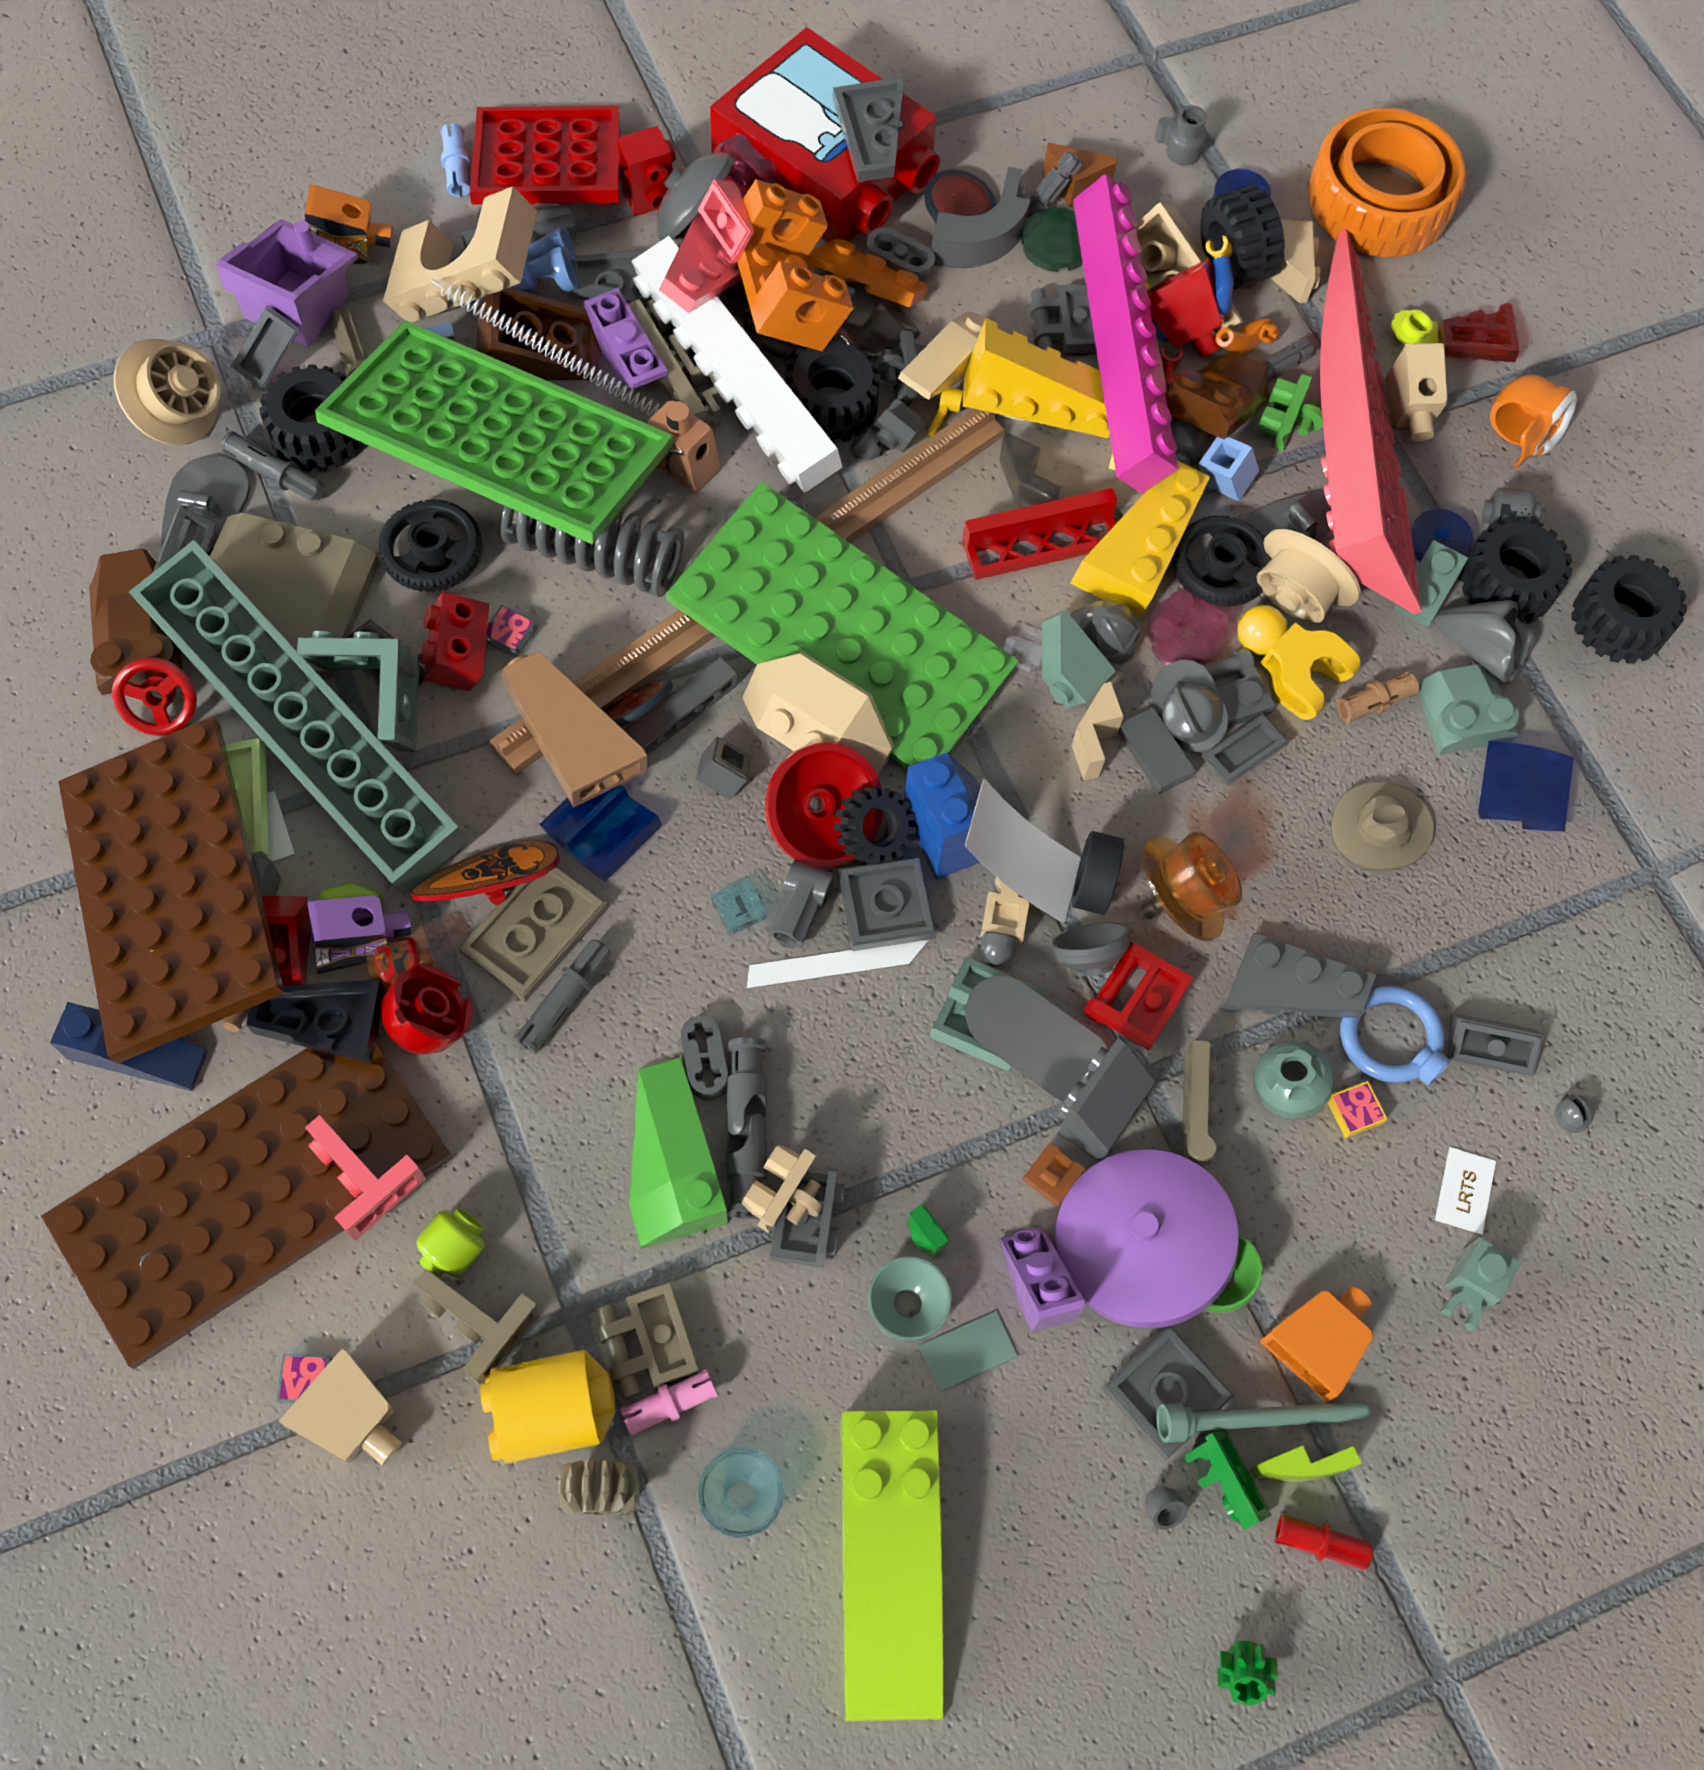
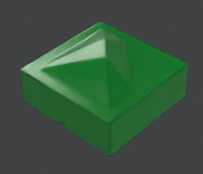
M921 1204L908 1214L906 1225L911 1230L912 1240L922 1252L929 1254L932 1259H935L946 1250L949 1237L925 1205Z

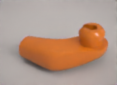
M1260 318L1238 330L1220 329L1216 335V342L1219 346L1230 352L1235 351L1245 355L1262 341L1267 345L1275 342L1279 329L1276 325L1272 324L1270 319Z

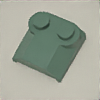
M1476 664L1442 670L1418 681L1419 692L1417 696L1439 755L1513 742L1518 737L1519 732L1516 726L1519 720L1518 707L1511 699L1503 695L1494 675L1483 666Z

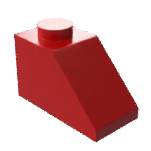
M264 896L262 900L283 986L303 985L306 981L311 937L308 897Z

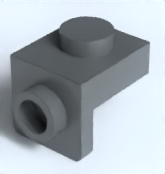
M895 399L889 408H886L878 418L873 429L877 432L876 436L883 444L893 450L896 448L902 453L924 425V420L899 399Z

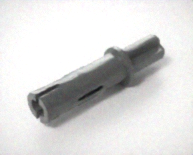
M234 431L228 432L221 441L222 453L276 482L278 488L282 490L290 489L308 500L319 501L322 498V493L325 491L324 483L300 470L298 463L293 460L285 461Z
M592 939L569 968H562V977L536 1008L525 1025L513 1037L521 1046L537 1054L544 1041L559 1024L583 990H590L591 985L589 982L611 954L609 948L601 941Z

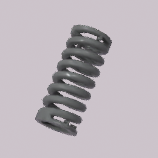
M505 506L503 511L501 537L504 543L515 544L518 542L527 551L538 549L543 557L554 558L557 556L563 564L572 565L577 563L583 571L591 572L596 569L597 573L603 578L610 579L615 576L622 585L635 583L640 591L650 593L656 597H662L666 594L681 561L685 540L683 530L677 527H670L665 532L661 530L660 523L657 520H649L639 538L634 564L628 570L627 562L634 550L641 529V517L637 513H630L625 518L620 529L622 512L620 511L595 542L594 553L589 557L588 549L591 546L590 543L575 537V546L570 550L569 542L573 536L556 529L555 540L550 544L549 537L554 531V527L537 520L536 532L531 537L530 529L536 519L518 512L516 524H513L515 510ZM618 535L614 558L608 563V555ZM658 541H661L653 572L647 574V567L654 555Z

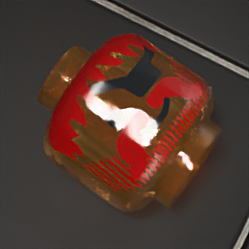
M412 937L388 941L386 944L378 945L374 949L373 956L367 957L370 979H380L385 994L394 979L405 969L410 971L417 965L434 967L429 948L421 950L419 943Z

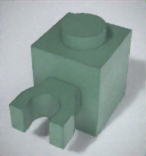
M1481 1237L1462 1250L1443 1287L1456 1295L1444 1303L1440 1313L1448 1317L1454 1313L1457 1305H1461L1468 1312V1319L1463 1327L1470 1331L1477 1328L1482 1318V1311L1502 1300L1521 1262Z

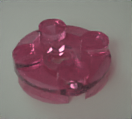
M736 133L732 138L724 139L713 150L712 154L730 152L735 157L734 164L728 175L747 190L750 189L755 179L769 184L776 183L775 179L778 177L779 172L775 163L770 159L764 158L752 147L748 138L743 134Z
M1177 591L1170 598L1160 602L1153 610L1147 626V638L1149 636L1154 655L1166 665L1179 660H1191L1200 665H1206L1214 662L1223 650L1227 639L1226 625L1228 619L1226 614L1214 604L1206 603L1204 600L1198 599L1188 592ZM1179 627H1190L1197 636L1190 634L1187 638H1184L1180 635L1182 629Z

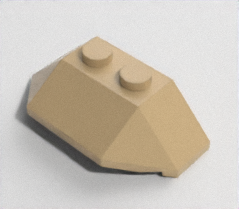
M804 652L757 664L742 699L758 729L793 751L814 743H836L847 746L861 754L871 764L878 778L880 777L895 746L891 737L887 735L883 719L870 693Z

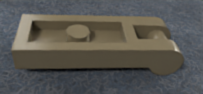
M1192 1040L1184 1053L1181 1156L1204 1168L1216 1152V1143L1208 1135V1125L1213 1124L1216 1109L1215 1099L1209 1098V1083H1213L1216 1076V1058L1210 1057V1042Z

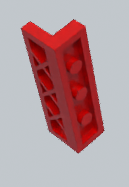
M1113 487L965 520L962 544L975 580L1089 554L1102 539H1096L1086 534L1085 532L1088 527L1104 523L1109 532L1116 524L1113 514L1117 504V497ZM1064 533L1074 538L1071 546L1063 548L1049 542L1053 534ZM1023 541L1038 547L1034 554L1024 556L1012 549L1016 543ZM990 549L1002 555L997 563L981 566L977 552Z

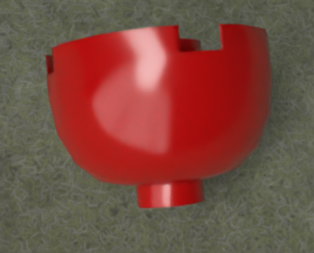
M417 965L413 970L406 971L405 969L391 983L382 1001V1023L388 1036L406 1051L420 1055L439 1053L460 1040L469 1030L474 1018L473 1004L469 996L464 1000L462 994L457 990L461 984L455 977L440 968Z

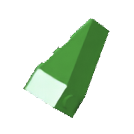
M681 1057L638 1069L629 1206L641 1249L728 1224L726 1206Z

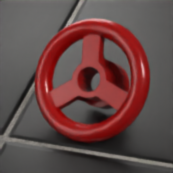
M141 658L128 663L118 672L112 687L113 703L120 717L130 727L144 734L165 736L181 730L192 720L196 711L197 695L191 679L181 668L164 659ZM156 670L163 672L151 674L142 685L128 682L132 676L141 671ZM179 685L184 695V706L178 717L171 721L167 707L177 696ZM151 690L158 691L162 698L154 697ZM125 695L142 700L143 704L152 710L156 723L147 722L135 715L129 708Z

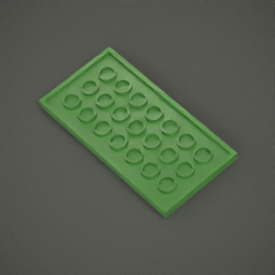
M406 320L315 410L317 422L592 545L673 447V435Z
M762 481L666 593V601L756 664L804 652L870 693L883 719L887 735L891 737L895 746L889 758L907 771L911 765L946 752L950 754L1015 669L1019 661Z

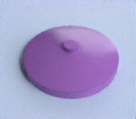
M1139 1149L1118 1153L1105 1158L1086 1170L1076 1180L1065 1196L1059 1210L1056 1224V1247L1058 1255L1088 1307L1101 1316L1119 1324L1138 1328H1160L1179 1324L1200 1314L1224 1291L1232 1277L1238 1258V1224L1228 1195L1208 1171L1197 1163L1175 1153L1162 1150Z

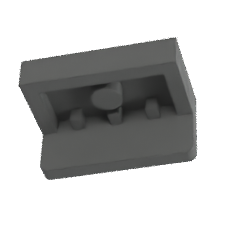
M829 1169L828 1174L805 1173L797 1188L803 1191L809 1179L818 1182L821 1187L814 1198L823 1206V1209L817 1217L804 1213L797 1225L786 1218L793 1207L788 1201L775 1222L770 1260L824 1268L826 1254L835 1256L839 1228L830 1227L832 1210L841 1211L845 1184L836 1183L838 1170Z

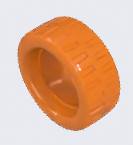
M1372 108L1359 111L1338 122L1326 135L1315 160L1308 186L1310 208L1322 229L1335 241L1338 240L1339 232L1346 229L1358 253L1384 258L1410 255L1427 248L1446 230L1465 187V161L1454 139L1442 127L1422 115L1397 108ZM1363 163H1382L1394 166L1412 176L1423 190L1409 195H1392L1378 191L1366 184L1356 173L1353 166Z

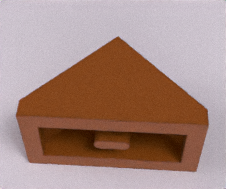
M1048 142L1043 175L1045 177L1054 166L1058 168L1059 164L1057 162L1066 151L1076 154L1082 161L1080 169L1074 176L1069 175L1071 180L1059 194L1069 207L1074 206V198L1105 173L1112 179L1114 178L1118 157Z

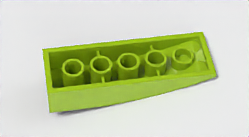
M937 1410L842 1411L840 1422L845 1721L943 1719L942 1553Z

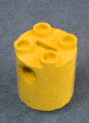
M585 1349L535 1359L516 1365L491 1368L490 1375H485V1383L480 1384L484 1413L492 1412L494 1431L488 1433L491 1457L493 1461L503 1459L505 1464L602 1444L616 1411L610 1374Z

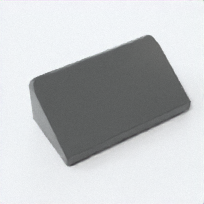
M1452 1013L1447 1058L1453 1061L1534 1077L1544 1035L1531 1028Z

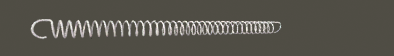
M431 279V282L442 288V297L448 293V300L454 298V304H458L461 301V308H464L467 305L468 312H470L474 308V315L476 316L480 313V319H484L487 316V323H490L494 319L493 326L496 327L500 323V331L504 330L505 328L506 334H510L513 331V338H516L520 334L519 342H522L526 338V346L533 341L532 349H535L539 345V353L543 352L546 348L545 357L549 356L552 352L551 360L553 361L558 357V364H561L565 360L564 368H567L571 364L570 370L571 372H573L578 367L577 375H580L584 371L583 379H586L591 374L590 383H592L597 378L596 386H599L604 381L602 389L605 390L610 385L609 394H611L616 389L615 398H617L623 392L621 400L624 401L629 396L628 405H630L636 399L634 409H636L642 403L640 411L643 412L648 407L647 416H649L654 411V409V414L657 412L659 403H657L649 413L653 401L652 399L647 403V405L643 409V405L646 400V395L641 399L637 406L636 404L640 392H638L630 402L634 390L631 389L623 399L625 391L627 389V384L622 388V390L617 395L621 381H619L611 391L615 379L613 377L604 388L608 377V373L603 377L599 384L598 381L602 373V370H600L594 377V379L591 381L596 367L593 366V368L585 377L587 368L589 366V362L586 363L584 368L579 373V369L583 359H580L577 365L573 368V364L576 359V355H574L571 361L566 365L570 351H568L564 358L560 361V357L564 349L562 347L560 351L557 353V355L553 358L555 349L557 347V343L553 346V348L548 354L547 350L551 340H549L547 344L544 346V348L540 351L542 342L544 340V336H542L540 341L534 347V343L538 335V332L535 333L533 338L527 344L531 329H529L526 335L521 339L525 325H523L519 332L514 336L515 330L518 325V321L508 332V328L512 320V317H510L508 322L501 329L505 314H503L501 319L495 325V321L499 310H497L494 316L488 321L490 312L493 308L492 306L489 308L487 313L482 317V313L486 305V302H484L480 310L475 314L478 302L480 300L479 298L472 306V308L469 310V305L472 300L473 294L470 296L468 301L462 306L466 291L463 293L461 298L456 302V297L460 287H458L454 295L449 299L453 283L446 291V293L443 295V285Z

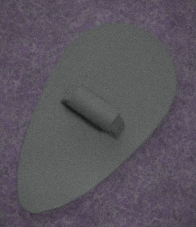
M207 455L193 459L179 469L172 480L166 498L162 522V547L174 514L178 507L182 506L218 523L207 552L208 556L211 554L227 517L241 513L249 497L250 483L247 474L236 461L224 456ZM184 519L171 557L179 552L190 522L187 519ZM198 525L193 539L198 545L205 529Z
M1324 490L1313 491L1268 504L1253 511L1243 522L1253 525V528H1257L1265 538L1273 530L1287 529L1304 534L1321 543L1330 532L1326 513L1332 509L1327 502ZM1243 541L1247 552L1245 559L1253 566H1259L1255 552Z

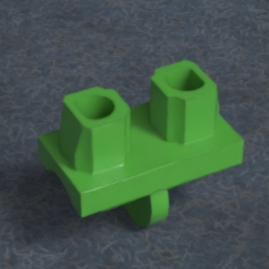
M1301 374L1298 384L1277 378L1268 402L1287 408V412L1267 405L1258 426V430L1276 437L1273 448L1284 450L1293 425L1298 428L1297 432L1301 436H1307L1309 432H1316L1323 427L1322 410L1319 408V403L1315 400H1310L1308 404H1302L1312 377Z

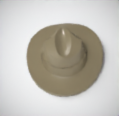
M1368 782L1350 789L1337 803L1331 821L1332 839L1339 852L1351 862L1374 870L1400 869L1415 863L1427 852L1434 833L1432 816L1424 802L1411 791L1386 782Z

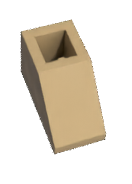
M1281 220L1285 240L1284 262L1281 263L1279 273H1276V276L1270 279L1299 303H1307L1312 288L1317 289L1320 280V267L1315 266L1319 240L1318 237H1313L1312 221Z

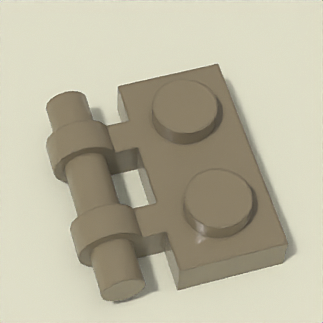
M670 1282L626 1297L631 1313L630 1316L618 1319L613 1304L596 1310L600 1327L597 1329L599 1339L602 1344L607 1345L613 1365L609 1369L612 1381L619 1384L624 1400L641 1394L636 1377L642 1373L649 1371L655 1389L665 1383L670 1384L699 1373ZM637 1332L644 1355L630 1359L624 1337Z

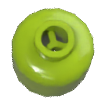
M456 1207L454 1211L447 1209L439 1211L416 1240L417 1247L423 1255L419 1263L438 1278H441L444 1273L456 1277L461 1276L486 1246L482 1235L485 1230L484 1226L462 1208Z

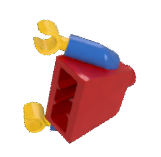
M1224 235L1222 236L1224 245L1219 251L1215 252V247L1211 240L1206 243L1207 252L1214 258L1212 264L1208 257L1152 288L1145 281L1147 294L1151 300V318L1155 325L1158 339L1163 342H1171L1176 348L1193 340L1201 357L1208 356L1221 347L1216 342V335L1213 329L1223 324L1226 313L1231 308L1234 281L1229 257L1232 253V244Z

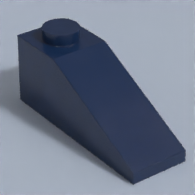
M67 1002L50 1041L67 1060L188 1091L193 1090L208 1053L206 1048L178 1038L116 1064L107 1055L100 1010Z

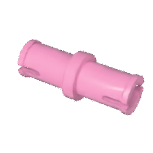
M707 1369L670 1387L665 1383L658 1387L659 1392L627 1407L620 1408L623 1418L625 1417L624 1422L630 1435L633 1437L636 1433L669 1418L674 1422L681 1418L680 1413L712 1398H717L718 1394Z

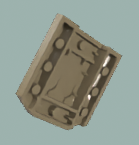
M243 512L227 517L210 554V558L296 651L298 637L312 638V632L315 631L334 632L338 634V638L349 637L380 563L377 553L356 540ZM304 659L318 675H321L322 679L332 678L335 670H322Z

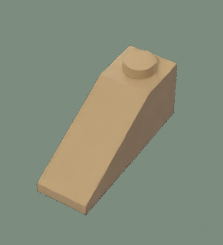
M968 311L953 319L900 373L898 379L928 400L964 379V373L985 317Z

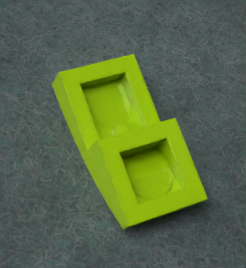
M1300 1446L1251 1468L1254 1478L1277 1482H1303L1334 1476L1357 1467L1362 1463L1354 1446L1314 1463H1311L1304 1446Z

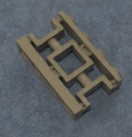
M723 292L717 297L727 308V310L731 313L727 306L726 296ZM640 299L629 303V307L668 371L667 376L658 380L670 400L685 403L689 407V412L706 424L710 422L713 425L719 424L720 408L718 406L726 404V402L720 396L716 387L701 392L702 403L694 391L695 388L712 382L714 385L717 380L712 374L705 376L698 366L694 367L685 352L687 350L682 347L675 334L668 337V348L661 334L675 329V326L671 321L665 324L661 320L653 306L656 303L654 299L647 301V307L643 306ZM736 312L731 313V315L743 329V324L739 315Z

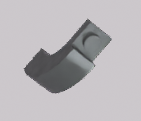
M1008 167L1001 199L990 211L976 216H962L939 211L931 247L935 256L934 265L948 268L978 267L1000 259L1017 245L1025 231L1031 200L1025 198L1026 186L1020 185L1022 169Z

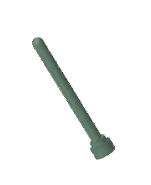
M1362 1401L1193 1412L1190 1407L1184 1408L1181 1403L1159 1405L1156 1422L1160 1439L1164 1443L1186 1441L1187 1437L1193 1436L1195 1431L1363 1421L1371 1416L1372 1410L1368 1403Z

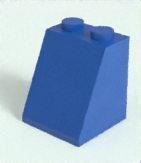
M947 752L908 767L903 799L908 800L911 805L906 811L915 814L916 820L909 821V826L916 827L914 836L936 880L980 863L965 847L981 787L977 779Z

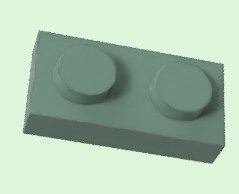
M1433 540L1417 567L1422 612L1413 614L1396 604L1393 610L1429 627L1468 557Z

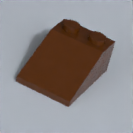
M512 287L484 296L478 306L479 311L484 302H486L482 317L492 306L488 321L499 310L495 325L505 314L501 329L512 317L508 332L518 321L514 336L525 325L521 339L531 329L527 344L535 333L538 332L534 347L544 336L540 351L551 340L547 354L557 343L553 358L563 347L560 361L570 351L566 365L576 355L573 368L580 359H583L579 373L586 363L589 362L585 377L593 366L596 368L591 380L597 375L599 344L586 309ZM480 313L478 314L476 351L544 380H590L591 374L586 379H583L584 371L577 375L578 367L571 372V364L564 368L565 360L561 364H558V357L553 361L551 360L552 352L549 356L545 357L546 348L543 352L539 353V345L532 349L533 341L526 346V338L519 342L520 334L513 338V331L510 334H506V328L500 331V323L494 327V319L487 323V316L484 319H480Z

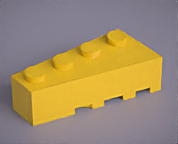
M985 318L964 373V407L1108 438L1110 432L1100 370L1080 361L1071 363L1061 358L1059 351L1050 347L1043 350L1028 343V337L1016 331L1012 334L1006 333L998 329V323Z
M1177 460L1178 470L1152 486L1138 499L1082 560L1070 584L1102 600L1108 598L1127 605L1140 618L1161 582L1210 476Z

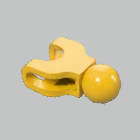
M1257 605L1246 611L1239 620L1237 630L1240 643L1255 655H1266L1260 664L1270 673L1271 688L1275 699L1300 719L1309 720L1316 717L1322 710L1325 701L1323 692L1311 679L1310 672H1321L1336 682H1344L1352 678L1359 671L1360 658L1358 654L1338 635L1323 630L1308 631L1296 622L1288 629L1286 618L1279 610L1270 605Z

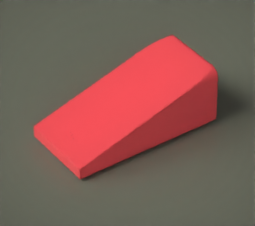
M714 179L698 211L731 260L737 262L751 239L754 229L740 191L733 181Z

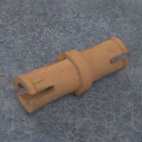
M1409 671L1387 681H1374L1367 684L1364 690L1338 699L1336 702L1337 712L1343 721L1345 720V723H1350L1369 713H1382L1388 710L1390 705L1395 702L1417 695L1419 692L1418 681L1414 674H1410Z

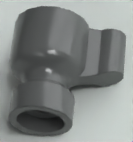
M1188 105L1180 110L1177 122L1173 121L1170 117H1161L1158 120L1155 140L1167 145L1166 153L1173 163L1188 166L1193 165L1199 160L1205 141L1203 130L1207 121L1206 112L1198 106Z

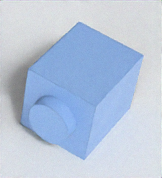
M1217 437L1199 462L1201 472L1210 476L1206 486L1236 501L1241 499L1259 472L1253 448L1230 437H1227L1225 440Z

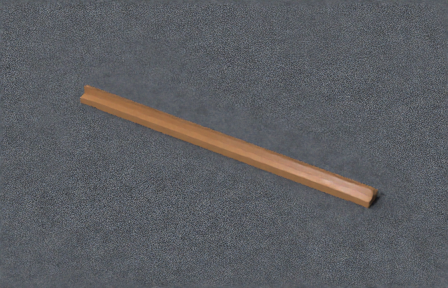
M972 409L814 518L851 543L967 463L975 455L1003 438L1005 429L995 420L996 413ZM678 610L572 683L605 712L633 690L651 682L716 637V635ZM522 717L490 740L491 747L515 775L543 756Z

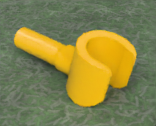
M948 388L942 392L939 409L927 430L930 436L937 433L947 415V411L960 412L963 390Z

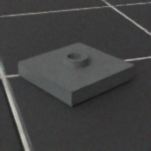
M921 857L838 869V879L852 951L936 938V928Z
M1172 1326L1167 1327L1102 1387L1106 1394L1165 1460L1170 1458L1192 1436L1187 1437L1184 1442L1164 1443L1160 1439L1156 1422L1157 1409L1160 1404L1181 1403L1184 1408L1190 1407L1193 1412L1221 1410L1234 1397L1231 1391Z

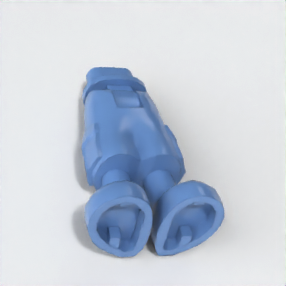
M558 227L552 229L544 237L530 244L521 283L512 286V288L532 292L538 287V278L551 277L564 291L570 292L578 289V279L572 262L576 261V252L566 228ZM477 299L471 301L470 303H471V304L475 303V302L477 301Z

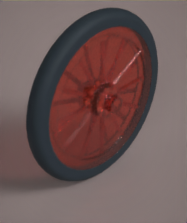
M956 169L941 171L929 180L925 188V204L929 214L936 222L939 211L962 216H976L984 214L996 206L995 198L989 187L977 176L966 171Z
M667 678L649 682L625 694V697L609 707L605 713L618 726L623 727L641 718L660 704L671 693L673 683Z

